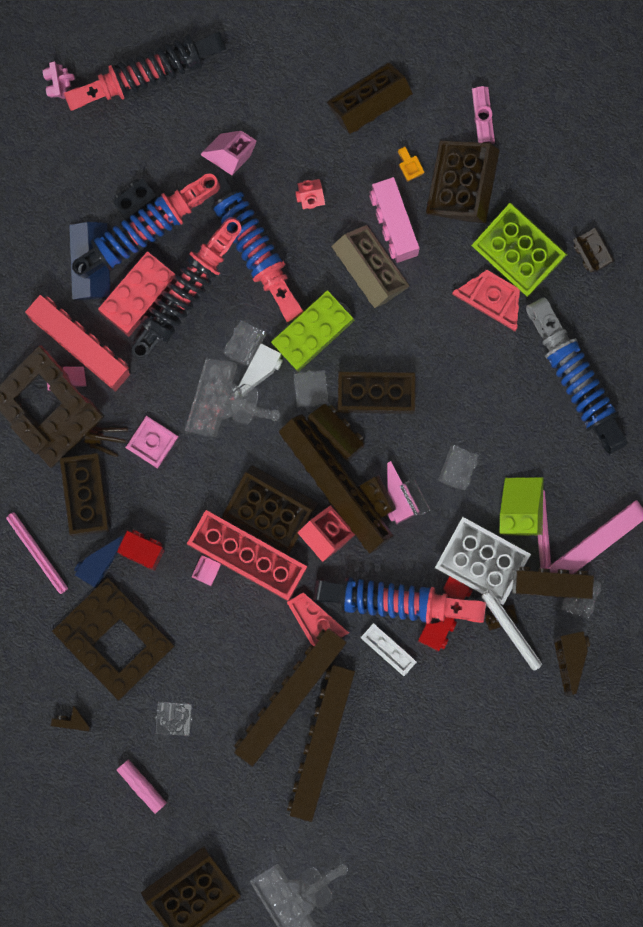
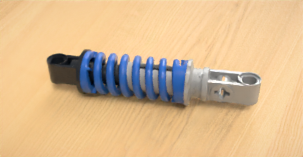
M541 298L527 305V314L541 335L543 345L547 346L549 351L545 355L546 359L550 361L552 368H559L556 371L557 377H564L561 380V384L569 386L566 389V393L574 395L571 398V402L573 404L580 403L576 407V411L578 413L585 412L581 419L586 422L587 432L593 430L596 432L604 450L608 454H612L627 446V439L615 421L619 412L616 411L612 404L607 405L605 409L604 405L610 401L609 397L599 399V396L605 390L604 388L594 390V387L600 381L598 379H591L595 372L593 370L587 372L586 368L590 364L588 361L582 363L581 359L584 358V353L577 354L581 350L577 339L568 338L566 329L562 328L546 298Z

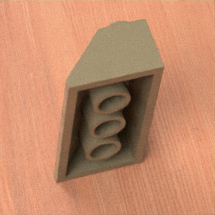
M367 225L344 234L331 246L374 308L385 304L410 287Z

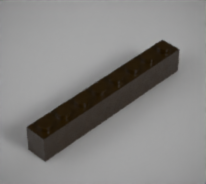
M303 414L292 418L278 431L284 442L288 444L294 455L300 460L306 471L315 480L317 486L324 492L329 502L333 504L341 518L345 520L369 554L380 549L394 536Z
M328 628L326 631L323 629L316 637L319 641L315 646L311 644L304 654L307 657L303 662L301 660L297 662L293 668L295 673L292 677L287 676L281 684L283 686L282 690L279 693L275 691L269 699L272 703L268 708L264 706L257 715L260 717L257 723L252 722L246 730L247 736L244 739L240 738L234 745L236 748L234 753L253 767L346 645L347 641Z
M334 665L332 669H327L325 679L328 680L327 687H322L319 698L323 699L321 706L317 705L314 717H317L316 725L312 724L309 736H312L310 744L306 743L303 754L307 756L305 763L301 762L298 773L301 774L299 781H295L292 792L296 794L294 800L290 799L287 808V811H290L289 816L309 822L313 820L355 671Z

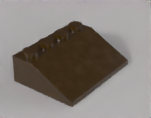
M440 141L426 214L467 222L486 223L500 150L491 143Z
M251 465L245 472L221 519L288 556L300 536L298 532L307 524L318 503Z
M584 632L563 635L553 639L565 696L577 694L588 652L587 648L590 647L588 635H584Z
M205 846L141 892L145 903L164 927H201L241 897Z

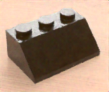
M324 403L308 416V422L349 462L364 448V438L358 432L354 434L349 429L351 425L344 418L341 420L336 415L338 412L332 405L327 406Z

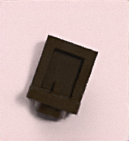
M504 606L503 609L514 624H517L518 620L514 606ZM491 610L485 612L486 624L490 631L502 627Z

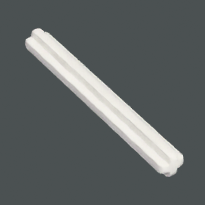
M490 590L484 592L481 596L482 599L486 602V605L531 669H539L542 665L541 661Z

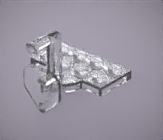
M206 358L185 431L216 438L222 419L233 417V420L236 422L248 424L254 415L277 421L280 418V412L278 410L271 411L257 407L258 391L255 387L248 384L238 387L233 383L238 364Z
M277 864L249 882L277 927H317L310 913L314 910L315 906L322 908L331 902L332 893L327 884L341 875H346L348 868L346 865L340 864L336 869L324 876H321L315 868H309L300 874V880H288L280 865Z

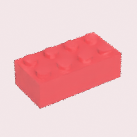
M147 251L98 310L129 337L140 325L139 320L144 315L150 313L149 308L157 305L155 300L163 298L161 292L169 291L170 288H168L167 284L170 282L175 284L176 280L173 278L175 274Z

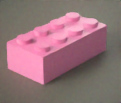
M394 177L372 184V191H370L369 197L372 205L377 207L376 217L379 224H383V237L385 241L389 240L388 250L391 259L395 258L396 263L418 256L419 246Z

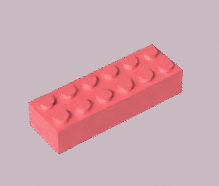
M39 295L25 311L29 319L116 392L130 376L127 364L121 358L116 360L114 358L115 355L107 346L101 347V343L91 333L87 335L85 333L86 330L77 321L73 323L69 317L70 315L62 308L60 310L56 309L55 302L48 296L43 298Z
M207 510L187 542L188 546L286 601L290 600L307 570V566Z

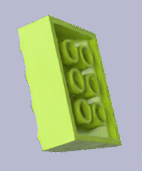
M512 203L507 205L471 245L527 297L568 255Z

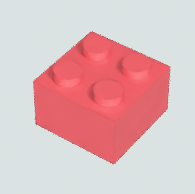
M331 505L311 519L298 532L322 562L341 549L355 536L351 528Z

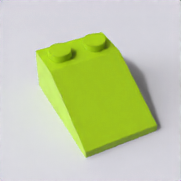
M543 477L505 478L500 510V534L505 536L543 535Z

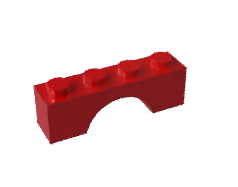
M449 576L443 591L448 595V598L464 600L466 596L470 597L473 589ZM459 604L456 605V608H452L455 613H458V610H462ZM446 617L444 621L426 624L418 642L438 652L440 648L445 649L449 640L446 636L449 631L453 632L457 621L454 620L455 618Z

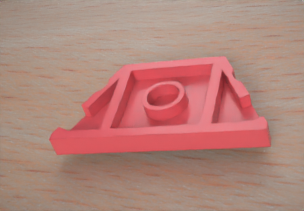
M486 270L478 277L453 291L452 295L516 331L520 290L514 285Z

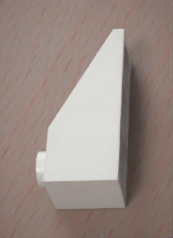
M260 344L235 392V397L240 398L272 375L275 369L279 370L283 362L281 353Z

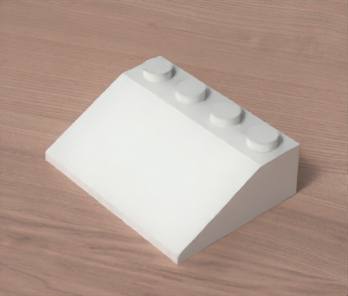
M462 517L435 568L481 594L490 590L498 602L504 605L513 587L514 570L524 567L531 554Z

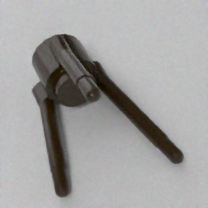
M94 427L85 436V443L90 444V448H95L118 457V454L98 444H101L102 440L126 443V440L103 436L101 432H127L128 428Z

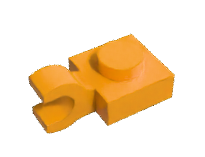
M406 147L398 150V154L403 161L399 164V167L407 182L425 173L417 156L411 158Z

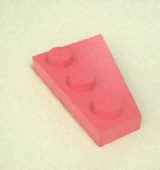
M302 593L287 602L313 646L319 641L316 637L323 629L326 631L329 628L341 638L349 634L347 630L306 594Z

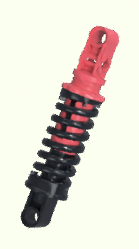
M220 31L196 42H193L188 34L183 38L182 43L179 40L174 41V49L170 44H165V54L158 47L155 49V55L150 51L146 52V59L141 55H137V63L132 59H128L127 67L122 62L110 65L109 73L98 75L97 81L80 88L77 87L63 94L70 111L102 97L110 100L112 96L119 95L123 100L129 96L131 89L134 93H138V85H141L143 89H147L148 81L154 86L158 84V78L162 82H166L167 71L171 78H175V68L182 75L186 73L185 64L191 71L198 68L201 69V58L226 50V46ZM89 87L97 88L98 92L95 93V97L87 95Z
M234 217L227 218L210 238L207 245L203 243L198 253L192 251L189 253L190 255L186 259L189 266L187 268L184 266L180 267V271L183 273L181 277L177 274L173 276L177 281L175 285L171 282L167 284L168 288L171 289L169 293L166 291L161 292V295L167 299L165 303L160 299H156L155 303L161 307L159 311L154 307H150L149 311L154 317L149 314L148 316L144 315L139 320L144 329L132 344V354L134 357L144 359L159 340L167 343L170 341L171 336L175 332L173 326H180V318H185L187 316L186 310L193 308L191 301L197 302L199 300L197 293L203 294L206 291L204 285L209 286L212 283L211 278L220 274L217 266L220 262L224 261L222 256L228 251L241 231V224L238 219ZM230 222H235L238 225L234 232L227 230V225ZM144 345L146 347L145 352L137 353L135 351L136 346Z

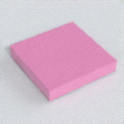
M146 416L125 448L158 469L179 436Z

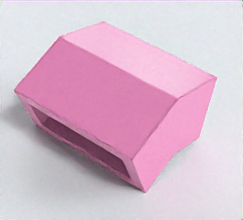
M201 555L192 578L212 586L221 564Z

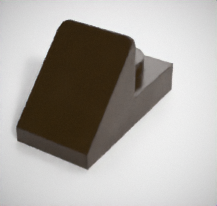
M73 706L71 721H68L69 717L57 715V719H51V726L91 732L90 725L76 706Z

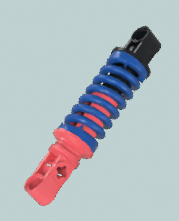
M221 168L211 173L220 183V189L215 194L218 201L211 208L218 217H222L221 224L230 217L239 220L241 231L233 241V243L237 244L236 250L243 252L241 254L242 260L247 261L246 267L253 270L251 272L253 281H261L264 285V291H271L288 323L299 317L303 310L285 283L288 277L281 270L285 266V262L281 260L278 253L273 255L270 253L274 249V245L266 246L265 243L269 241V236L261 237L260 234L264 232V228L256 227L259 219L254 218L249 221L248 218L254 215V210L251 209L244 212V209L249 206L248 201H242L244 191L239 189L233 192ZM209 180L207 182L209 188H212L214 186V180ZM230 222L227 225V230L234 232L238 225L235 222ZM280 290H282L283 292H286V293H285V296H286L285 298H282L281 296H279V291H280Z
M205 174L195 182L187 185L183 190L174 191V194L169 197L164 193L156 199V202H154L155 207L149 203L147 205V212L143 209L138 211L140 217L130 216L131 223L123 220L121 225L124 231H121L118 226H114L113 231L116 236L113 237L110 232L106 231L104 233L106 240L103 236L92 239L93 249L74 260L72 264L73 271L81 278L89 277L104 266L112 271L116 264H121V255L126 259L130 258L129 249L133 253L139 252L138 245L147 247V239L154 242L156 240L155 234L163 236L164 228L168 231L173 229L172 223L174 226L182 225L183 215L192 213V208L202 204L206 199L219 191L220 183L213 174ZM209 180L215 181L212 188H206V183ZM81 264H86V270L83 272H79V266Z
M350 576L346 577L344 584L319 580L315 583L313 600L325 603H340L342 613H354L358 608L360 614H365L368 610L372 616L378 612L381 617H385L389 613L391 618H396L399 613L400 619L405 620L409 615L411 621H416L420 616V620L427 624L431 623L432 618H439L440 621H444L445 617L471 622H484L486 602L448 598V595L444 593L443 595L435 594L434 587H420L418 593L415 592L414 586H410L409 591H404L405 586L400 584L399 590H395L393 583L389 584V588H384V582H379L378 590H375L374 581L370 580L367 589L363 588V579L358 580L357 587L356 581ZM459 604L462 610H458V613H455L452 608H456V605Z

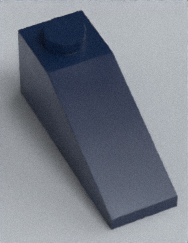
M120 536L85 558L83 562L79 561L74 569L76 571L75 576L97 588L118 554L117 551L124 537Z

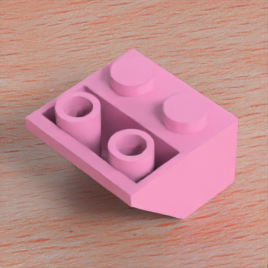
M243 131L222 133L201 153V156L230 175H233L250 158L257 141Z

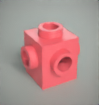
M320 179L297 183L299 191H295L297 203L301 202L303 209H312L316 206L325 205Z

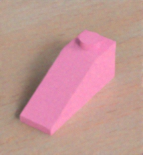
M388 462L387 492L396 507V510L388 514L391 522L395 521L397 525L416 515L417 510L392 462Z

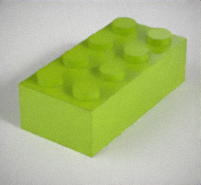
M327 290L271 343L299 372L355 320Z

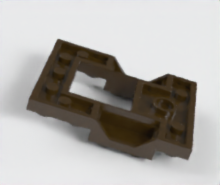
M42 345L38 346L0 385V412L12 424L10 427L50 468H53L60 461V458H63L105 417L92 401L78 392L71 384L68 374ZM39 374L50 385L49 389L62 402L41 425L16 399Z
M106 578L52 630L70 652L118 701L174 648L173 644L133 605L109 578ZM121 619L146 647L119 673L93 645Z

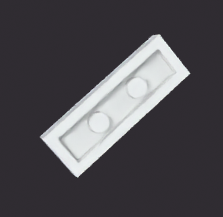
M374 623L361 637L365 643L403 676L416 663L409 654Z

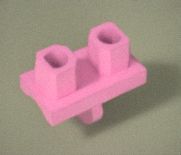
M51 62L49 63L50 67L42 70L45 80L53 81V85L46 87L47 96L65 99L63 93L67 92V88L71 87L70 81L75 79L74 74H68V69H63V65Z

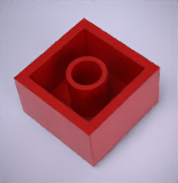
M135 530L132 533L127 531L117 552L155 571L165 551L161 547L162 544L152 538L149 541L144 539L145 536Z

